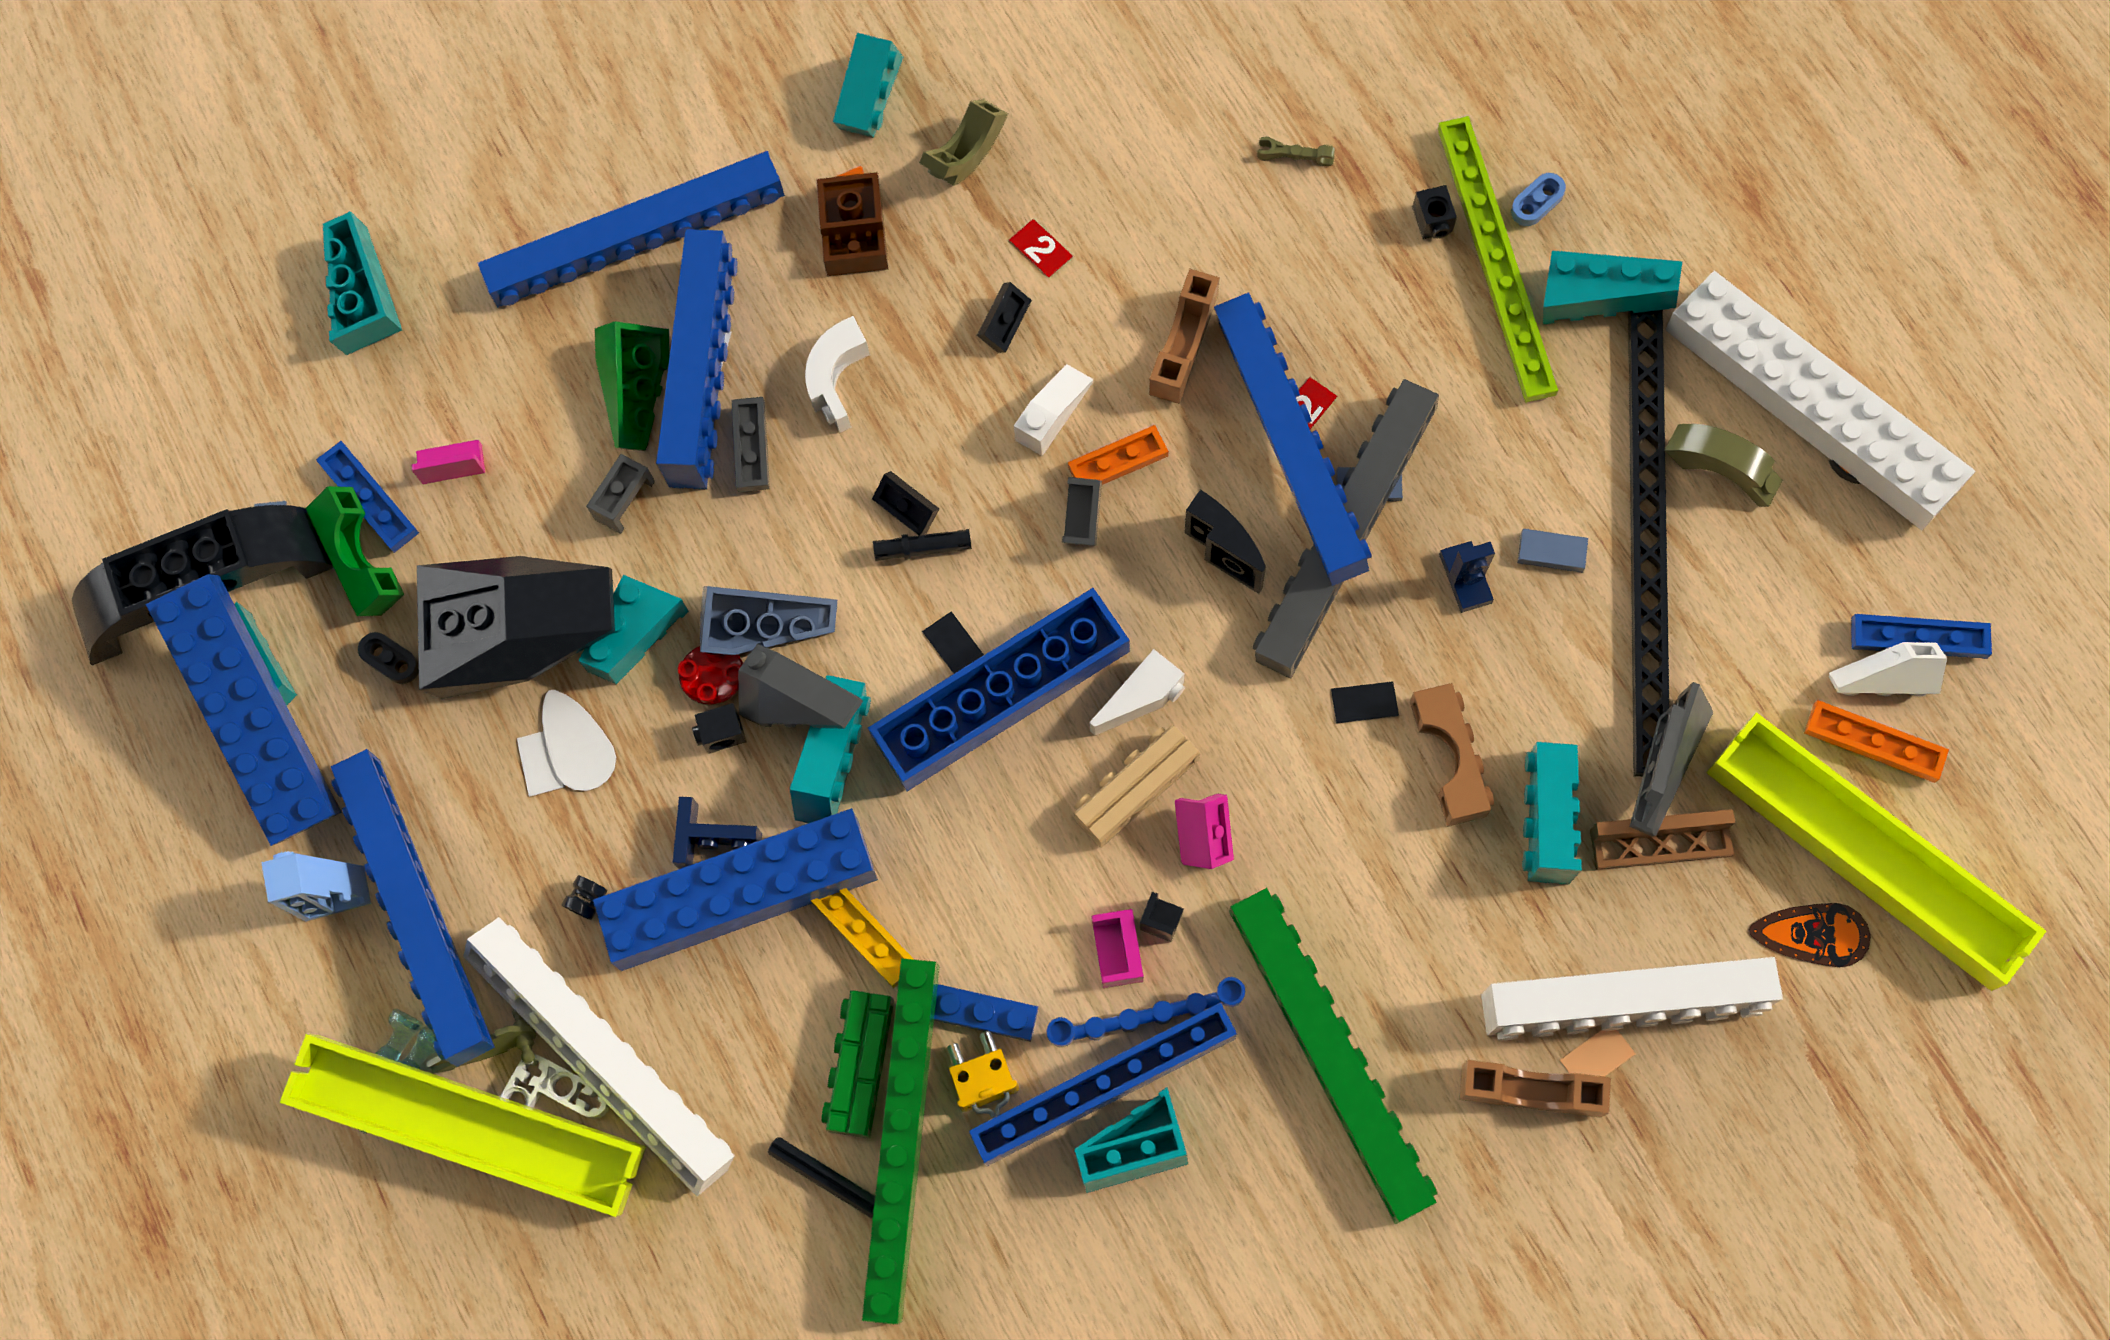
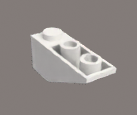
M1902 642L1829 672V679L1837 693L1855 696L1859 693H1875L1880 696L1910 694L1918 697L1926 696L1927 694H1940L1947 657L1937 643Z

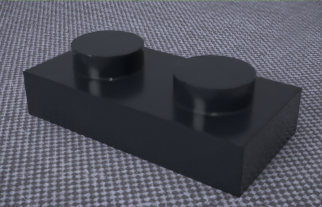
M1011 282L1003 283L977 336L996 352L1006 353L1032 300Z
M892 471L883 475L872 497L873 501L919 536L927 534L940 509Z

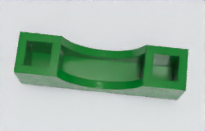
M327 486L306 507L308 515L356 616H382L405 594L392 568H375L363 555L360 546V527L365 512L353 487Z

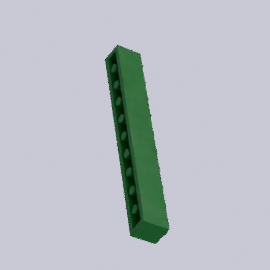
M1265 888L1230 906L1229 914L1396 1225L1436 1204L1437 1202L1434 1198L1438 1194L1431 1178L1428 1175L1422 1176L1416 1164L1420 1162L1415 1148L1410 1142L1405 1144L1399 1133L1403 1128L1397 1115L1393 1110L1388 1112L1383 1104L1382 1099L1385 1098V1094L1376 1079L1370 1080L1365 1070L1368 1062L1359 1047L1354 1049L1349 1041L1348 1036L1351 1035V1031L1342 1016L1336 1017L1331 1007L1335 1003L1326 985L1320 987L1314 975L1318 971L1309 954L1306 956L1302 954L1298 946L1301 943V939L1293 924L1287 926L1281 914L1285 910L1279 897L1276 894L1271 896L1268 889Z
M901 958L862 1321L899 1324L903 1320L940 965L935 961Z

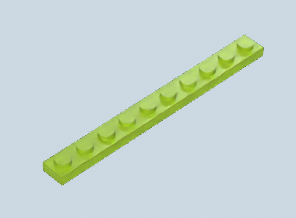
M1466 116L1439 122L1438 132L1525 403L1556 396L1558 393L1556 381L1470 118Z

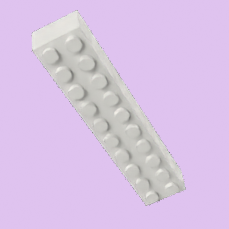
M1713 271L1672 313L1665 329L1669 334L1825 456L1834 460L1853 475L1857 481L1921 531L1975 473L1973 468L1716 271Z

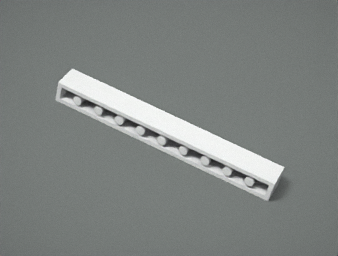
M498 917L467 939L463 957L696 1196H699L727 1172L734 1158L728 1144L714 1136L707 1128L705 1121L699 1115L693 1114L683 1104L679 1094L669 1090L659 1080L656 1071L650 1066H645L636 1056L633 1048L628 1043L622 1042L612 1032L610 1025L604 1019L598 1018L589 1009L586 1000L580 995H575L566 985L563 977L558 972H553L543 962L541 955L535 949L529 948L520 939L514 927L511 925L507 926Z

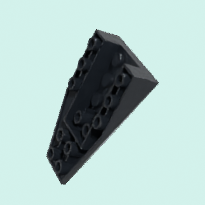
M525 556L417 565L419 690L437 698L445 699L527 682L615 632L612 569L604 566Z

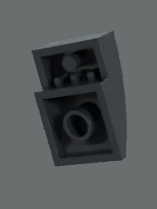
M1200 489L1186 509L1185 534L1206 546L1205 561L1259 594L1263 589L1266 565L1257 546L1241 523L1217 500Z

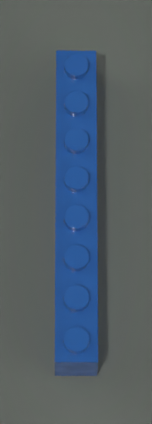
M1220 1002L969 1130V1133L984 1164L989 1166L1236 1039L1237 1032Z

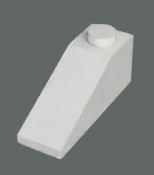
M1066 364L1030 401L1014 425L1015 440L1043 456L1092 385L1093 379Z
M1153 649L1089 722L1090 732L1098 735L1164 707L1169 700L1172 702L1176 701L1185 689V686H1183L1185 673Z

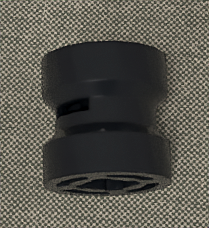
M577 875L573 883L574 890L571 895L566 896L562 906L577 915L592 920L596 913L593 899L605 896L608 890L583 876ZM579 895L580 897L590 901V903L586 902L581 898H578L577 896Z

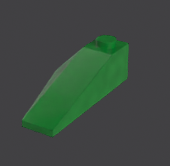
M617 321L595 328V360L613 441L617 449L644 451L647 448L655 417L653 413L655 401L661 395L662 386L660 383L663 371L667 370L669 365V329Z

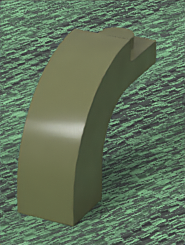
M985 99L970 101L962 122L952 138L941 148L923 152L919 163L928 168V173L936 178L943 179L953 186L961 183L974 172L988 154L1005 123L1008 113Z
M1678 424L1665 448V451L1682 469H1704L1721 474L1739 485L1759 507L1770 506L1783 481L1772 469L1775 460L1769 454L1743 437L1717 427L1702 424Z

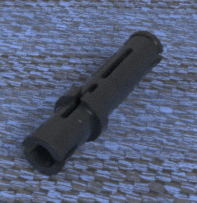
M969 529L908 537V534L901 535L902 538L873 541L875 561L903 557L905 560H909L911 556L972 549Z

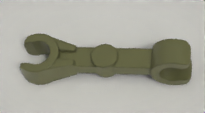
M1267 136L1259 139L1260 146L1270 148L1267 151L1257 150V157L1264 161L1290 157L1294 160H1315L1319 165L1326 167L1332 166L1334 163L1335 148L1330 145H1322L1316 149L1301 147L1298 144L1292 146L1283 145V143Z

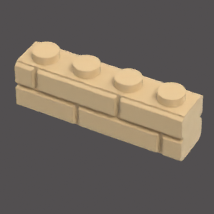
M1172 724L1167 730L1163 727L1159 728L1149 738L1148 741L1151 744L1142 752L1139 749L1133 751L1125 759L1124 764L1126 766L1118 774L1114 771L1110 772L1099 783L1101 789L1093 796L1087 793L1075 804L1074 807L1077 810L1073 813L1074 820L1099 847L1102 848L1199 761V750L1185 738L1175 725Z

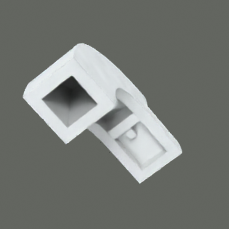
M853 316L837 323L817 340L809 354L805 369L806 387L815 412L822 410L829 425L835 423L840 433L851 428L848 415L835 392L837 379L847 366L870 355L867 341Z

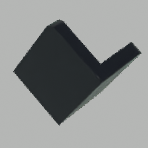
M1152 891L1140 921V930L1172 942L1184 908L1158 899L1159 894Z

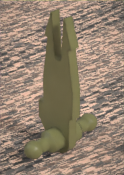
M513 1009L512 1015L516 1021L513 1026L494 1030L495 1033L490 1035L495 1048L460 1066L508 1052V1049L514 1047L521 1049V1059L524 1063H531L535 1059L532 1046L534 1045L536 1032ZM439 1056L426 1062L427 1068L432 1069V1074L454 1070L456 1067L446 1060L442 1061Z

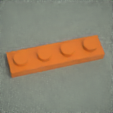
M1820 700L1814 703L1804 734L1934 783L1940 780L1949 749Z

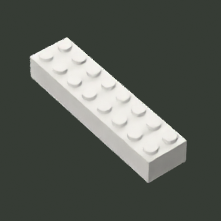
M1775 957L1494 983L1481 994L1487 1036L1497 1035L1498 1041L1519 1038L1518 1035L1524 1034V1032H1532V1037L1551 1036L1553 1031L1566 1029L1567 1034L1588 1032V1028L1601 1025L1602 1031L1622 1029L1623 1025L1630 1024L1631 1022H1636L1637 1027L1656 1026L1659 1021L1671 1019L1672 1024L1693 1022V1018L1703 1015L1706 1016V1021L1727 1019L1728 1015L1736 1014L1737 1012L1741 1013L1742 1018L1763 1015L1762 1012L1772 1010V1005L1783 999Z

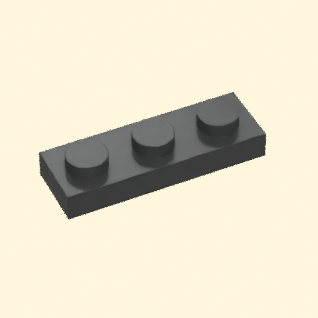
M764 398L733 399L731 402L736 489L738 492L769 490Z

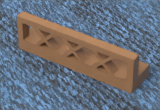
M1733 809L1665 816L1657 835L1654 837L1629 827L1631 819L1596 822L1590 829L1596 870L1732 857L1734 855L1729 829L1735 823ZM1720 831L1723 849L1711 850L1700 840L1706 832ZM1693 833H1700L1697 838L1691 835ZM1673 835H1681L1691 842L1692 845L1686 852L1677 853L1666 843ZM1666 836L1663 842L1657 837ZM1647 838L1658 846L1652 856H1643L1632 848L1638 839ZM1633 839L1629 845L1623 841ZM1613 841L1624 849V852L1618 859L1604 860L1601 842ZM1695 847H1697V848H1699V849L1701 850V851L1692 852V850H1693ZM1661 850L1667 853L1664 855H1658ZM1627 853L1633 856V858L1624 857L1627 855Z

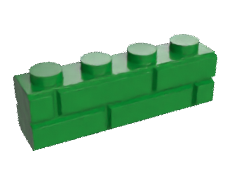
M852 990L850 991L849 999L844 998L842 1001L840 1019L845 1020L843 1033H837L834 1053L839 1054L837 1068L831 1067L828 1077V1088L833 1089L831 1103H824L821 1119L822 1123L827 1124L826 1130L828 1132L862 1138L871 1137L894 1004L891 996Z

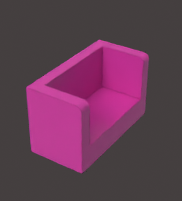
M1128 909L1092 915L1103 988L1144 982L1133 910Z

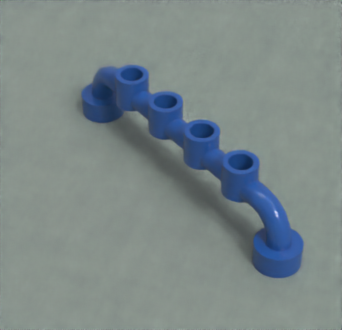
M1227 977L1219 983L1217 992L1207 995L1193 993L1186 1000L1173 1003L1159 1001L1152 1008L1140 1011L1125 1009L1119 1016L1106 1019L1092 1017L1085 1024L1073 1026L1071 1021L1066 1018H1055L1048 1024L1047 1037L1054 1046L1066 1047L1073 1040L1087 1037L1091 1040H1100L1108 1032L1120 1029L1125 1032H1134L1141 1024L1155 1021L1163 1025L1169 1023L1172 1017L1187 1013L1195 1016L1220 1002L1227 1007H1235L1243 1001L1245 987L1239 979Z

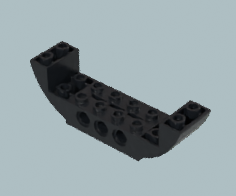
M265 505L232 511L225 509L103 558V562L92 569L75 588L72 605L90 664L95 665L123 653L118 636L154 622L146 606L147 603L207 574L220 576L227 591L230 592L292 566L306 579L334 567L305 507Z

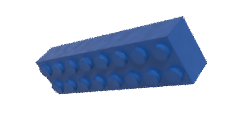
M685 229L656 461L669 488L707 489L708 478L712 479L714 475V461L711 459V451L716 449L718 440L717 430H714L715 420H719L721 415V403L718 401V391H722L724 388V373L721 371L722 362L727 361L728 347L727 343H724L725 333H730L731 317L728 314V306L734 303V287L731 286L732 277H736L738 269L737 258L732 256V245L727 243L724 232L719 230Z
M207 574L147 603L146 606L269 844L272 846L281 843L342 813L220 576Z
M1091 588L869 726L868 730L906 792L1129 653L1130 640L1096 590Z
M851 808L593 899L610 961L620 971H624L810 905L813 899L825 898L839 893V890L844 888L849 891L877 881L878 878L858 818Z

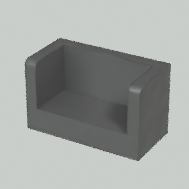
M620 454L586 507L597 522L621 534L625 528L620 519L643 483L652 487L655 480L647 467Z
M1068 477L1067 484H1069L1062 543L1096 546L1102 481Z

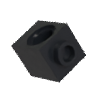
M1443 185L1416 192L1412 208L1422 239L1431 237L1440 239L1452 233L1457 216L1447 186ZM1429 213H1437L1441 217H1433Z
M733 703L695 714L697 726L692 727L696 743L698 746L703 745L709 754L747 742L739 712Z

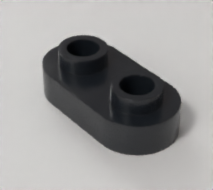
M379 632L369 633L359 642L358 654L360 658L395 683H409L418 675V659L410 651ZM382 647V653L374 656L375 650ZM404 664H408L407 670L403 673H399L400 667Z

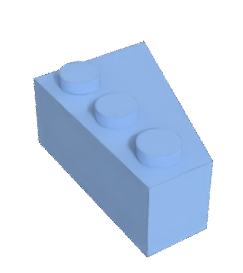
M281 852L275 854L273 860L262 862L268 903L305 922L371 904L365 868L362 865L296 854L294 852Z

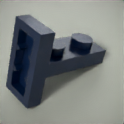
M1472 541L1440 550L1439 556L1461 613L1490 605L1494 601L1485 577L1495 555L1491 541L1477 546H1473Z
M679 796L672 861L678 869L693 864L695 844H698V848L709 850L718 849V845H731V849L735 850L762 840V832L757 826L697 824L698 803L693 797Z

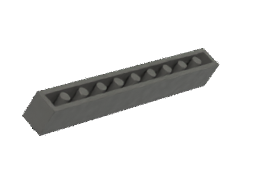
M1403 379L1398 389L1394 387L1391 390L1386 405L1389 406L1384 415L1379 414L1372 427L1374 434L1370 442L1366 440L1363 442L1357 458L1360 459L1355 469L1352 467L1348 469L1342 483L1345 486L1343 490L1347 498V502L1343 505L1347 513L1353 511L1360 530L1355 532L1359 541L1368 538L1438 408V393L1406 379ZM1314 544L1311 550L1306 548L1298 562V566L1301 567L1296 577L1290 576L1283 590V594L1286 596L1281 605L1277 603L1274 605L1268 617V621L1271 622L1265 633L1261 631L1253 644V649L1256 650L1255 657L1257 663L1290 679L1293 677L1343 584L1341 582L1332 586Z

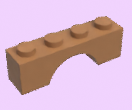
M1189 269L1180 293L1169 337L1163 350L1159 351L1149 379V395L1180 404L1219 294L1220 277Z
M1453 683L1413 692L1410 705L1418 731L1434 735L1445 742L1455 759L1454 777L1441 788L1438 794L1447 827L1486 818L1492 810L1491 806L1494 805V799L1490 787H1484L1481 774H1484V767L1480 755L1474 754L1471 745L1474 742V734L1470 723L1465 724L1462 711L1465 710L1461 693L1455 692Z
M1467 1060L1462 1064L1459 1100L1601 1118L1609 1114L1611 1077L1579 1073H1539L1519 1070L1499 1063Z

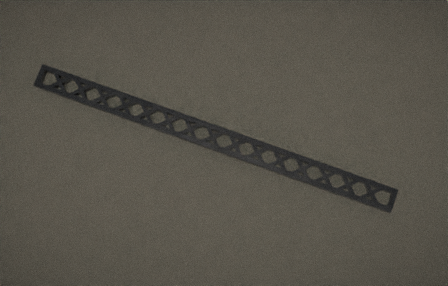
M1663 310L1641 313L1628 311L1634 776L1643 777L1645 767H1643V754L1651 748L1653 737L1643 729V721L1650 716L1657 723L1659 717L1669 709ZM1644 322L1654 331V334L1649 339H1646L1638 331V327ZM1644 351L1654 359V364L1648 369L1638 360V356ZM1644 380L1655 389V393L1649 398L1638 389V386ZM1645 409L1655 418V422L1649 428L1639 419V414ZM1645 439L1656 448V452L1650 457L1639 449V444ZM1645 469L1656 477V482L1650 488L1639 478V474ZM1645 499H1648L1657 508V512L1650 518L1640 509V504ZM1646 529L1657 538V543L1652 548H1649L1640 539V535ZM1647 559L1658 569V573L1652 579L1641 571V565ZM1647 590L1658 599V605L1652 610L1641 601V596ZM1648 621L1658 630L1659 635L1652 642L1641 632V627ZM1647 653H1650L1659 662V668L1653 673L1642 664V658ZM1649 684L1659 693V700L1653 706L1642 696V690Z

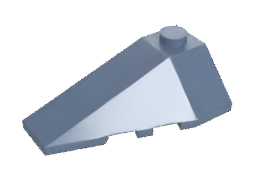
M704 586L700 614V652L736 655L752 651L756 644L767 648L835 632L838 600Z

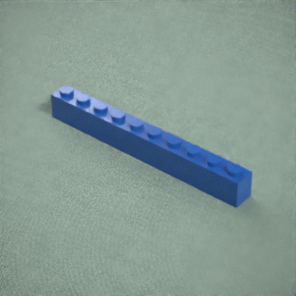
M764 151L478 262V266L488 292L496 306H508L529 295L543 293L548 288L557 284L571 282L580 275L591 271H600L606 265L616 261L628 260L639 252L659 248L665 242L675 238H684L685 229L699 230L706 226H715L724 219L734 215H743L752 208L763 204H772L778 198L785 196L769 153Z
M1248 292L1214 306L1219 326L1332 586L1369 572L1367 559L1371 558L1372 555L1365 539L1359 541L1355 531L1360 530L1353 511L1347 513L1343 504L1347 502L1341 484L1335 486L1331 477L1335 475L1332 463L1329 457L1323 459L1319 450L1323 449L1322 441L1317 430L1311 432L1308 423L1312 422L1305 404L1300 406L1296 399V397L1300 396L1294 378L1287 379L1285 371L1289 370L1283 353L1276 354L1273 346L1277 345V341L1272 328H1265L1262 321L1266 319L1260 302L1254 303Z
M365 749L331 766L335 779L331 780V783L337 795L344 800L346 806L342 808L347 822L354 826L357 835L353 836V840L358 850L365 854L368 863L364 865L365 871L370 880L376 882L379 892L375 896L382 910L387 911L390 921L387 922L388 930L391 936L399 941L402 950L398 952L400 961L405 969H410L413 980L410 981L411 989L418 1000L421 999L425 1010L422 1011V1017L426 1026L430 1030L433 1029L437 1041L433 1042L435 1051L442 1061L446 1060L458 1067L495 1048L381 761L372 752Z

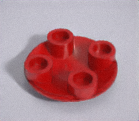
M700 646L690 651L678 665L680 685L684 693L695 702L706 705L725 702L739 690L738 670L743 665V662L738 654L728 655L700 652Z

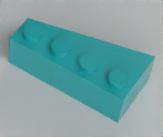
M351 211L323 223L324 257L328 263L326 288L329 289L330 304L327 305L328 317L331 319L329 341L344 354L349 355L402 331V327L367 226Z
M1552 250L1543 306V325L1553 324L1555 320L1562 319L1577 321L1584 320L1586 316L1603 314V317L1616 316L1618 312L1633 311V313L1676 308L1683 261Z
M830 675L826 676L827 680L860 697L863 702L845 729L813 728L810 726L790 786L792 807L796 821L811 823L838 813L846 778L852 767L855 744L858 745L861 738L862 717L868 715L871 704V697L867 696L866 684L863 682Z
M1536 742L1531 752H1527L1525 757V772H1530V785L1526 784L1524 804L1530 805L1529 818L1525 817L1523 836L1524 838H1529L1528 851L1523 853L1522 868L1523 871H1528V882L1569 885L1582 871V860L1574 859L1577 856L1578 846L1580 847L1581 831L1573 829V824H1577L1580 813V800L1578 797H1572V791H1577L1579 786L1578 745Z

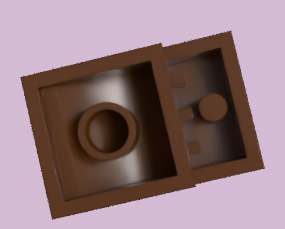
M878 172L817 179L820 231L827 276L888 270Z

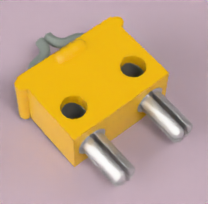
M985 1031L993 1052L989 1050L984 1033L980 1034V1039L986 1054L964 1062L959 1045L954 1043L953 1046L960 1063L958 1064L952 1046L949 1045L947 1050L953 1067H950L949 1070L960 1099L958 1101L960 1110L967 1112L973 1109L978 1114L987 1113L991 1118L1001 1115V1107L1008 1103L1009 1095L1019 1091L1017 1081L1012 1079L1002 1049L997 1050L991 1032ZM995 1064H1001L1000 1069H992ZM968 1076L969 1078L966 1082H960L961 1077ZM1004 1098L1003 1101L996 1105L995 1113L993 1110L989 1108H978L980 1106Z

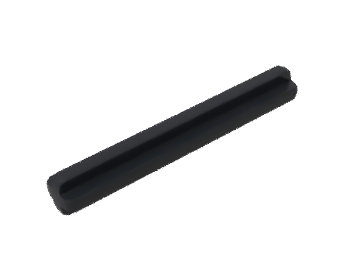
M781 1137L773 1140L768 1149L770 1156L873 1219L875 1196Z

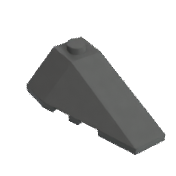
M756 644L738 670L739 715L762 727H771L772 724H783L786 727L795 728L796 724L810 725L813 728L845 729L863 702L860 697L760 644Z

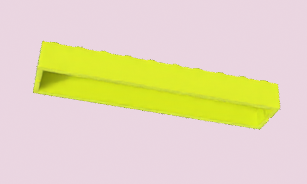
M1757 712L1742 727L1728 747L1706 772L1990 991L2009 983L2025 960L2022 958L2032 952L2047 932Z
M314 1034L305 1035L294 1065L299 1067H311L309 1073L291 1072L279 1102L614 1217L622 1215L633 1186L632 1183L627 1182V1179L636 1177L647 1147Z

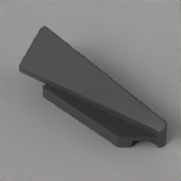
M1692 682L1678 696L1676 705L1673 704L1665 711L1657 722L1629 826L1652 837L1657 835L1713 715L1712 707L1702 688L1695 682Z

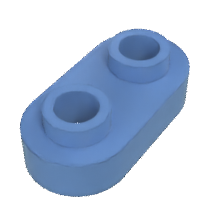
M1554 173L1540 175L1515 198L1511 208L1513 220L1522 226H1532L1538 223L1563 199L1566 190L1564 180ZM1543 191H1550L1553 195H1546ZM1522 210H1528L1531 214H1524Z

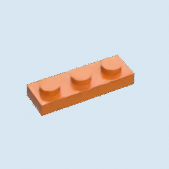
M1153 425L1069 461L1068 468L1073 478L1101 480L1102 485L1168 457L1169 451L1156 425Z

